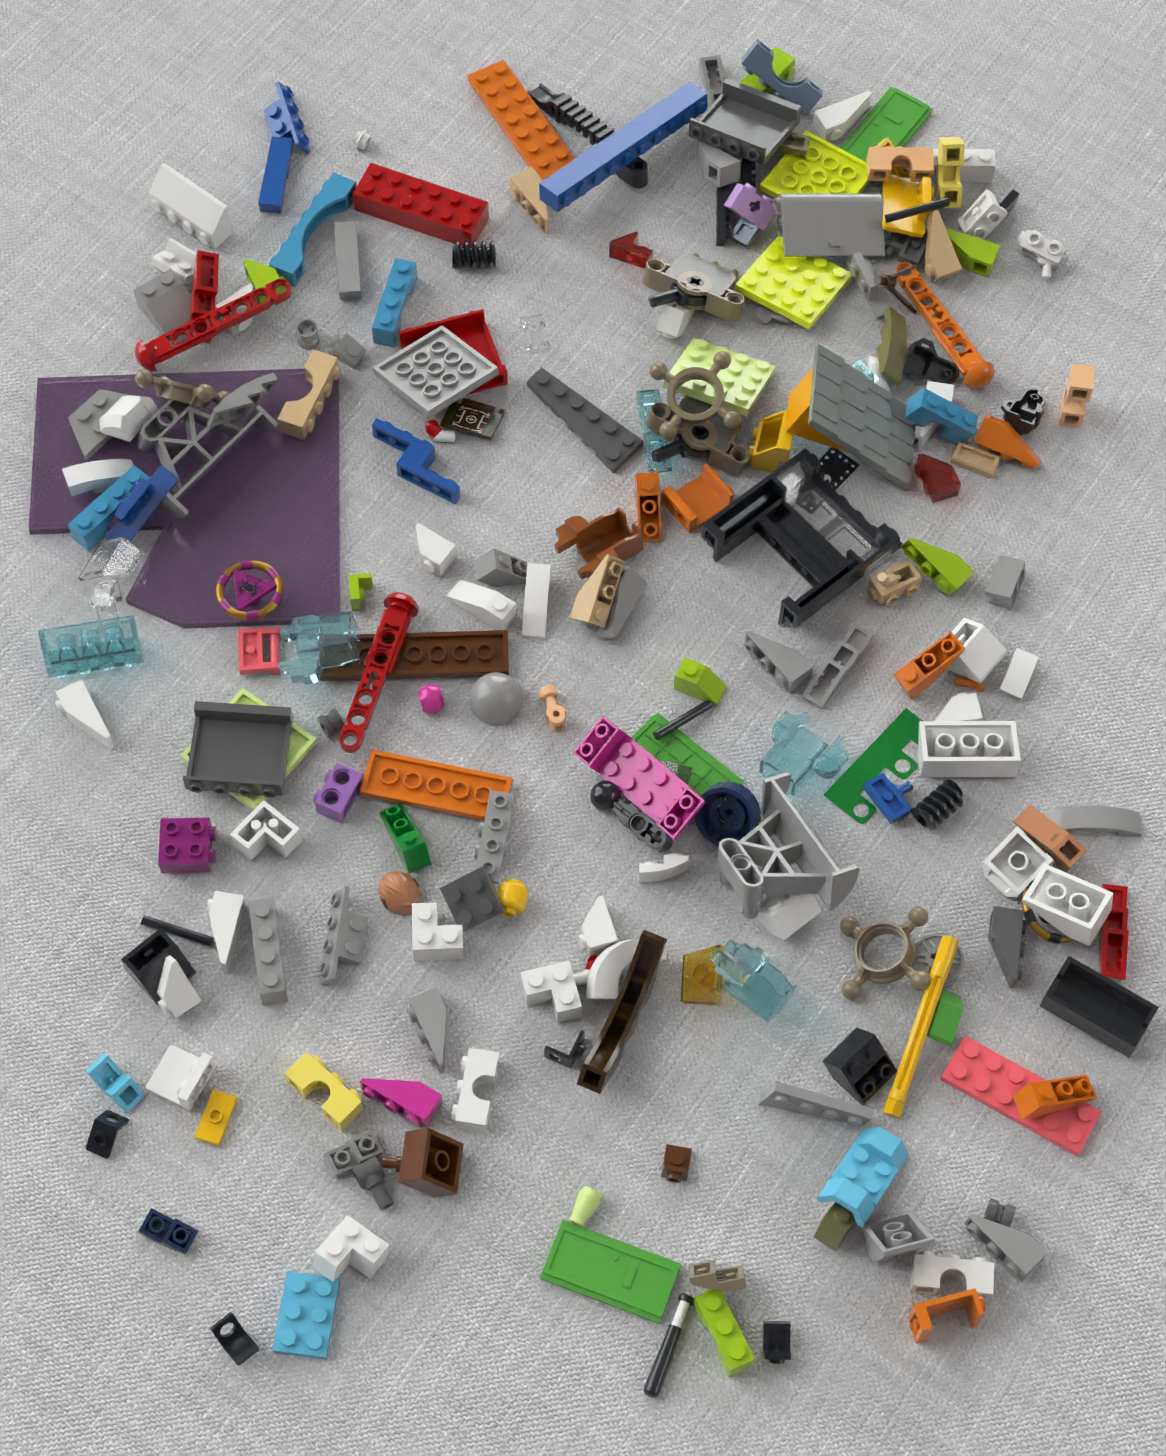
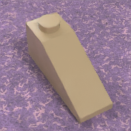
M938 209L928 216L925 272L931 278L932 283L955 276L962 269Z

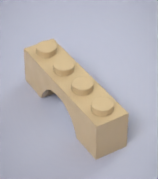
M312 350L304 366L305 377L313 386L312 390L300 400L286 402L277 419L279 432L303 440L307 433L313 430L315 418L321 414L323 402L326 397L330 396L334 380L339 378L341 368L338 365V357Z

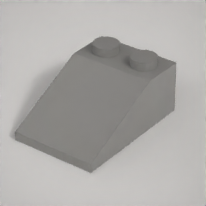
M171 268L134 289L137 306L162 335L189 322L191 295ZM180 335L176 342L183 343L187 340L188 336Z
M912 1211L866 1222L862 1228L866 1253L873 1262L885 1263L893 1257L901 1255L911 1256L916 1254L917 1251L924 1250L935 1244L933 1236Z

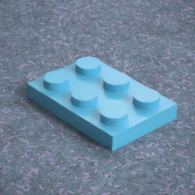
M287 1271L273 1345L274 1353L327 1360L340 1278L332 1282L325 1276Z

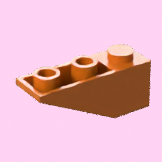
M989 414L984 417L975 439V443L979 444V448L989 452L992 450L1000 452V456L1008 460L1013 458L1020 460V464L1027 468H1038L1042 461L1009 422Z
M659 472L636 473L634 479L637 522L642 532L643 542L662 541Z
M950 631L895 672L894 676L912 700L931 686L966 649Z
M1087 1075L1032 1082L1012 1096L1022 1120L1042 1117L1097 1098Z

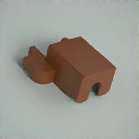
M619 507L610 513L597 517L589 523L581 516H572L565 520V524L556 528V536L559 540L555 543V551L560 554L576 544L577 552L588 563L578 569V575L581 579L590 578L607 554L626 561L644 550L643 536L640 528L633 523L631 531L627 525L626 514Z

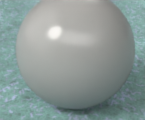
M499 672L489 673L480 677L474 683L469 698L474 715L480 721L490 725H503L512 721L519 714L523 703V695L519 684L509 675Z

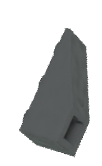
M994 906L990 915L988 939L1009 988H1014L1016 981H1021L1023 966L1019 965V957L1023 958L1025 943L1021 942V935L1026 933L1027 922L1023 920V910Z

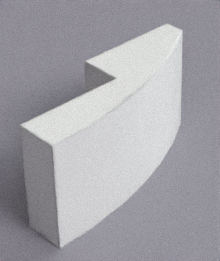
M1016 648L999 691L1022 699L1038 656Z
M671 853L664 855L663 864L653 861L639 864V883L661 881L687 871L689 856Z

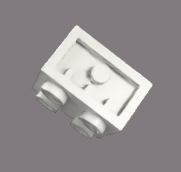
M170 1045L147 1083L146 1089L191 1111L216 1067L213 1058L204 1052L199 1058L174 1045Z

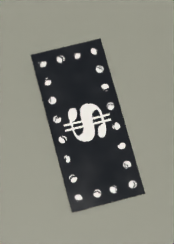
M832 447L819 459L821 462L820 466L825 469L824 481H828L835 491L860 466V464L846 454ZM803 477L786 493V496L803 484ZM812 490L795 504L812 516L825 501Z

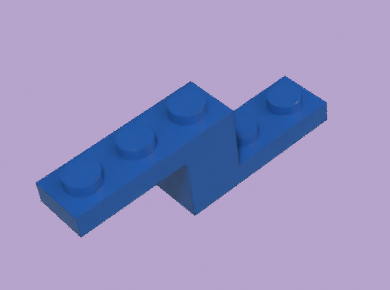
M376 418L372 424L373 437L404 452L396 463L397 475L451 503L457 504L460 499V486L455 481L445 479L429 469L436 459L435 446L429 441L414 437L408 431H402L394 427L388 421Z

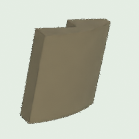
M715 1260L689 1265L690 1284L712 1290L746 1289L743 1265L721 1270L716 1269Z

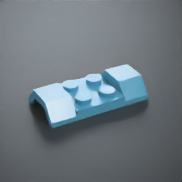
M880 1126L864 1128L830 1177L817 1200L819 1202H837L851 1211L857 1225L863 1228L908 1158V1153L902 1140Z

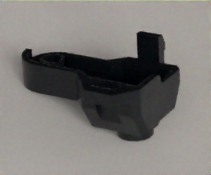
M921 338L908 347L902 372L907 377L919 381L927 378L934 382L953 384L959 378L958 367L954 363L939 357L932 341ZM922 343H923V344H925V345H927V346H929V347L926 348V347H923V346H921V345H922Z
M1026 389L1019 399H1005L1001 405V409L1004 412V421L1009 422L1020 436L1028 435L1036 429L1044 415L1045 398L1038 393L1039 389Z

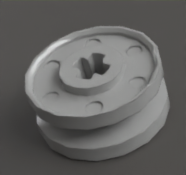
M931 934L921 938L916 943L917 956L912 968L916 971H925L930 974L941 938L946 935ZM959 945L943 989L949 988L957 981L964 966V955Z

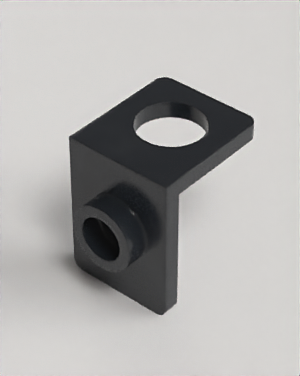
M580 1031L569 1055L545 1046L544 1057L571 1069L575 1059H580L584 1052L585 1031Z
M110 1110L104 1111L94 1119L86 1150L108 1159L118 1131L128 1124L129 1119ZM106 1118H113L119 1122H111Z
M232 1312L228 1313L210 1328L220 1345L237 1366H240L259 1351V1347L246 1333ZM233 1323V1328L229 1333L225 1335L220 1334L221 1328L225 1324Z

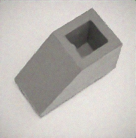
M494 548L475 560L477 581L493 587L526 584L527 562Z

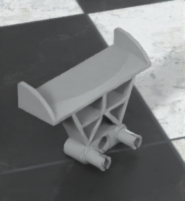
M170 399L142 426L138 434V449L141 452H148L149 449L154 447L162 466L178 477L174 466L189 452L202 463L183 484H181L179 479L173 487L174 493L172 495L168 493L160 504L159 509L175 518L185 517L189 511L178 501L179 498L218 463L253 426L264 431H271L278 426V423L260 405L255 408L248 421L241 427L229 422L208 427L207 422L211 415L192 408L191 404ZM165 416L169 418L171 423L166 424L162 422L160 417ZM185 418L187 440L165 438ZM195 422L206 426L197 436ZM213 429L231 436L212 456L198 444ZM167 449L181 452L171 460Z
M789 772L763 779L761 815L765 820L740 841L734 838H725L719 843L718 865L721 869L720 882L725 886H733L743 901L742 915L744 914V917L747 919L757 917L758 903L761 901L763 894H818L829 911H831L848 896L858 879L859 867L853 865L839 870L785 794L791 781ZM775 833L783 847L777 848L770 839V836ZM796 863L802 873H794L789 865ZM756 865L765 867L762 873L759 871Z

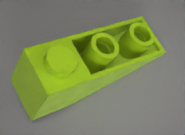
M946 228L960 264L969 272L989 278L997 260L1000 245L955 231L951 228Z
M909 538L900 545L904 550V554L920 567L923 574L929 576L936 583L937 588L941 592L946 593L948 596L955 592L974 573L957 554L914 538Z

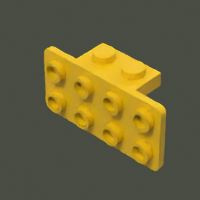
M890 174L889 180L883 181L882 228L884 230L912 237H924L925 220L928 213H932V211L889 223L885 222L884 215L934 201L931 200L934 187H931L930 177L923 176L921 182H909V178Z

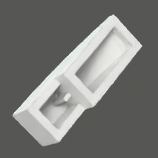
M108 459L63 468L62 471L71 496H75L93 489L95 494L106 491L134 465L131 459Z
M528 563L522 638L545 639L551 565Z

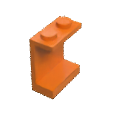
M705 463L702 465L701 475L676 491L670 485L662 490V503L685 530L691 533L732 503L734 492L728 484H724L718 472L713 468L711 469Z
M976 1288L915 1304L907 1318L915 1343L927 1340L933 1329L930 1317L965 1308L971 1329L976 1328L984 1316V1311H986L982 1295L978 1296Z

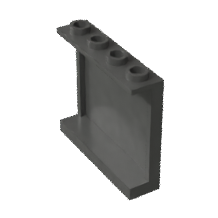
M726 78L723 82L722 94L698 120L690 118L689 137L764 165L800 123L801 106Z
M195 701L194 713L196 717L186 776H183L186 790L196 793L213 791L217 794L230 792L243 796L260 794L270 798L283 796L293 723L291 707Z

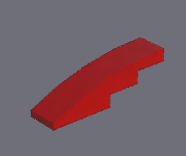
M200 250L196 252L189 321L215 310V298L218 293L219 254ZM199 326L196 329V332H205L207 330V326ZM210 338V339L204 341L203 343H209V344H210V342L212 341V338Z
M1103 884L1101 888L1112 892L1113 900L1111 912L1099 930V972L1110 979L1125 980L1129 930H1127L1128 886Z

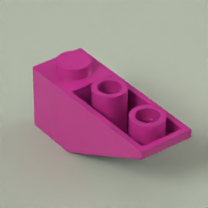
M362 1078L360 1080L362 1093L373 1101L376 1099L385 1103V1108L393 1113H402L406 1116V1120L414 1126H419L420 1124L427 1128L443 1103L442 1094L421 1082Z

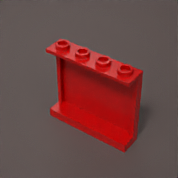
M484 309L470 311L459 316H451L447 319L428 322L425 325L409 327L399 331L400 346L404 349L443 325L498 367L499 374L466 395L508 384L507 369L505 364L502 365L486 325Z

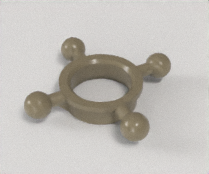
M720 351L716 353L713 358L714 364L709 370L701 367H690L680 371L675 376L668 372L667 366L662 362H656L651 365V377L655 380L663 379L669 383L667 401L670 409L675 414L671 421L664 422L660 426V435L664 439L670 440L675 438L678 433L677 426L682 421L699 424L710 420L715 415L721 417L725 426L729 429H735L740 426L742 421L741 415L736 411L728 412L721 407L724 399V389L716 375L721 369H726L731 364V357L727 352ZM690 380H702L710 384L716 394L713 405L705 412L698 414L682 410L675 400L676 393L682 384Z
M146 369L139 370L135 375L137 385L143 388L153 385L156 389L157 397L188 403L199 408L206 409V406L211 402H215L218 405L230 394L227 391L214 393V389L208 384L196 387L172 381L165 376L158 378Z
M915 907L911 909L908 915L909 920L902 925H896L891 922H877L862 930L859 921L855 917L848 916L842 919L840 923L842 933L847 936L854 935L857 938L854 953L855 963L859 970V974L854 980H847L843 983L841 991L845 998L849 1000L858 998L861 994V986L867 980L879 984H888L903 978L905 975L911 979V985L914 989L924 991L929 987L931 983L930 975L925 971H916L912 968L916 960L917 949L910 933L915 927H921L927 923L928 913L924 908ZM883 934H894L903 939V955L893 966L886 969H874L865 964V948L875 937Z

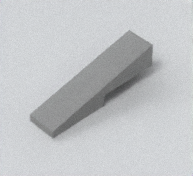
M720 55L702 57L699 60L698 66L705 92L708 93L709 107L722 94L723 82L725 80Z
M356 221L334 223L340 300L360 299L362 295Z

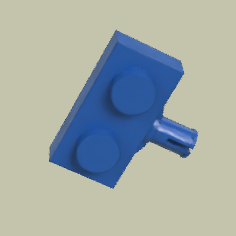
M882 773L864 783L862 788L890 824L911 813V807L903 796L913 790V785H910V781L897 787Z

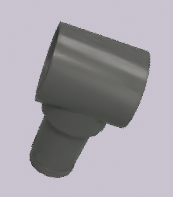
M375 1156L352 1168V1172L362 1189L365 1188L367 1192H371L381 1211L394 1204L384 1185L385 1173Z

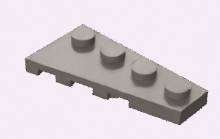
M778 1081L760 1095L759 1105L842 1121L855 1127L865 1125L872 1119L873 1109Z

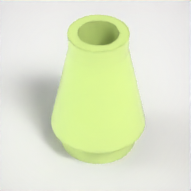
M584 1186L582 1191H578L569 1220L583 1227L585 1222L602 1203L600 1200L603 1195L588 1186Z

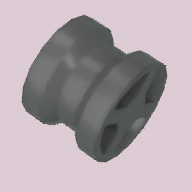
M335 708L330 710L329 714L317 717L323 732L328 738L333 736L334 732L341 731L343 728V719Z

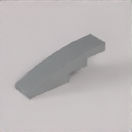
M271 373L256 378L226 396L213 409L207 422L208 427L246 417L251 407L258 406L263 396L272 393L278 381L276 375Z
M854 622L843 640H840L831 655L827 656L802 694V697L823 708L874 638V634Z

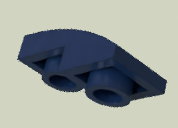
M151 1208L138 1233L167 1248L186 1255L198 1230L176 1218L173 1220Z

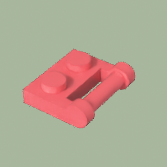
M279 627L238 629L240 675L282 673L283 667L282 663H280L279 651L281 629ZM263 638L270 639V662L263 661Z

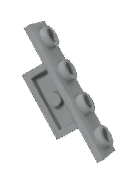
M861 252L852 254V257H843L851 275L854 277L877 320L884 318V311L889 306L898 311L886 289L874 283V279L878 275L868 257H863Z
M490 790L484 823L480 822L478 837H481L480 845L476 844L474 859H477L475 870L485 866L492 882L498 884L514 793Z
M344 886L335 892L330 900L332 911L326 925L328 935L323 945V952H325L324 960L319 969V975L321 976L320 985L322 986L335 980L338 960L356 966L362 960L368 917L346 910L350 889L348 886Z

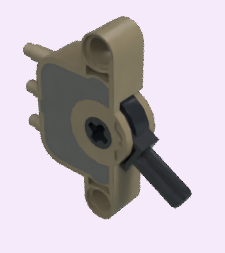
M698 253L680 255L671 265L657 259L648 260L646 263L643 284L650 289L660 292L650 296L648 299L650 306L653 308L676 302L683 308L690 310L704 309L705 312L727 321L735 322L740 319L745 300L743 295L733 291L738 270L733 269L730 271L719 266L717 261L713 263L700 258Z
M685 396L678 406L685 412L698 414L708 410L712 404ZM657 402L651 406L645 424L648 429L660 435V426L664 422L671 421L675 414L668 405ZM716 415L710 420L699 424L687 423L685 421L680 422L677 426L678 433L676 437L669 440L672 443L653 450L651 453L653 461L657 463L678 454L682 458L686 457L693 461L707 459L708 463L733 476H738L743 472L750 455L744 447L735 443L742 425L740 424L735 429H729L725 426L723 419Z

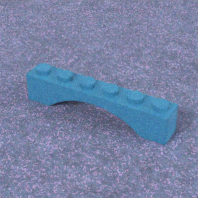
M333 172L330 178L326 179L319 194L314 196L308 210L306 209L303 212L299 223L293 226L291 235L282 242L277 255L271 258L269 267L275 268L278 275L283 276L290 286L295 287L305 273L304 251L311 234L330 217L348 210L353 202L356 181Z

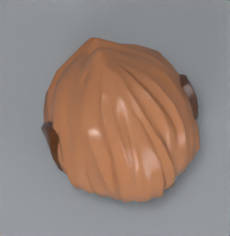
M387 872L378 884L377 890L379 891L380 901L386 910L395 914L412 915V903H418L420 899L418 882L406 872Z

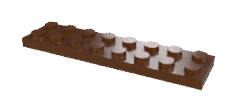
M508 630L406 633L392 673L388 674L386 679L482 677L493 672L509 675ZM375 634L319 635V680H361L365 670L363 665ZM389 635L382 639V642L385 644H392L395 641V638ZM380 655L374 661L377 664H384L388 658ZM374 676L373 679L369 680H377V677Z

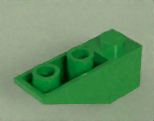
M403 805L390 806L380 811V817L408 873L410 874L431 865L426 843Z

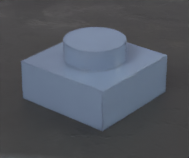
M741 217L731 232L730 237L749 248L760 232V228Z

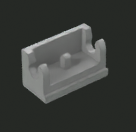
M1000 555L986 590V596L991 597L990 604L1012 611L1026 575L1024 560Z

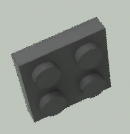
M485 866L440 888L457 925H462L463 932L506 911Z

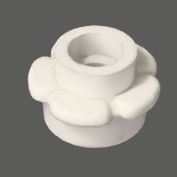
M367 130L359 131L353 141L356 144V149L360 148L364 151L371 140V135L367 133Z

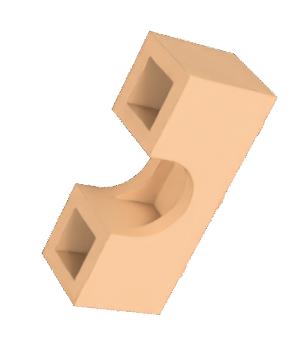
M902 146L869 147L866 157L867 181H888L891 170L894 167H902L907 170L909 182H921L923 176L932 179L934 173L933 148H904Z
M1072 364L1060 402L1058 425L1081 428L1085 416L1086 402L1090 401L1093 391L1095 367L1084 364Z

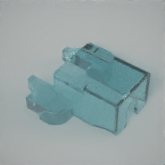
M352 611L321 616L292 618V624L287 629L280 631L283 642L297 640L296 649L300 659L278 662L281 674H288L292 684L304 682L305 685L313 684L320 680L323 669L338 667L348 662L358 661L359 652L354 641V637L356 642L359 641V629Z
M787 711L783 713L773 725L772 740L775 744L760 762L759 773L765 779L785 772L790 773L791 781L786 794L794 797L815 773L826 779L835 777L849 759V755L842 749L844 740L842 736L838 735L829 746L803 727L810 719V714L806 711L800 715H793Z
M729 939L723 950L737 959V962L717 948L709 957L716 966L714 970L726 978L721 988L766 1022H769L780 1013L797 986H792L782 972L768 962L770 958L761 948L757 946L753 949L746 943L739 944Z

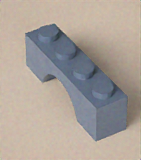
M757 39L742 57V68L748 74L752 75L754 73L760 78L759 82L765 87L769 88L770 86L776 90L775 94L779 98L787 99L794 104L800 105L801 113L804 112L808 115L823 96V90L807 77L797 82H788L779 78L772 67L774 51Z

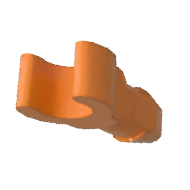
M967 677L954 679V685L969 687L977 692H983L986 688V685H980Z

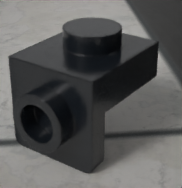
M763 1321V1356L770 1363L782 1364L785 1363V1360H791L790 1321Z

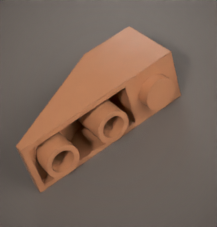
M1031 805L1013 821L1066 873L1087 852L1071 834Z

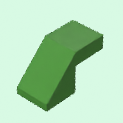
M942 989L927 1037L951 1046L963 1011L961 996Z

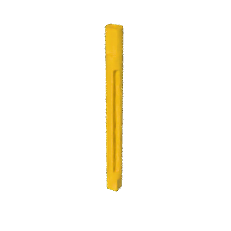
M942 936L929 974L931 983L924 991L893 1086L890 1089L883 1113L890 1117L900 1118L908 1095L907 1092L940 994L947 980L959 944V940L952 936Z

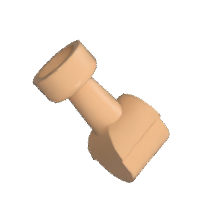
M546 685L538 690V695L541 701L546 702V725H549L552 731L558 732L565 727L566 710L561 705H558L555 700L558 696L556 686Z

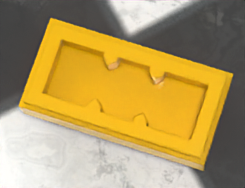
M212 1090L194 1136L195 1140L220 1147L238 1100L236 1096Z

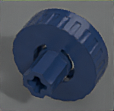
M729 781L719 782L701 795L706 802L695 815V822L700 833L714 845L719 846L720 841L725 838H734L740 841L759 825L761 820L759 803L754 794L743 785ZM718 806H719V809H718L719 816H720V818L724 821V823H723V822L718 818V816H717V808H718Z

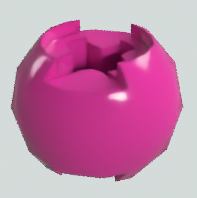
M427 684L419 690L418 695L423 712L436 714L444 708L445 703L440 686Z

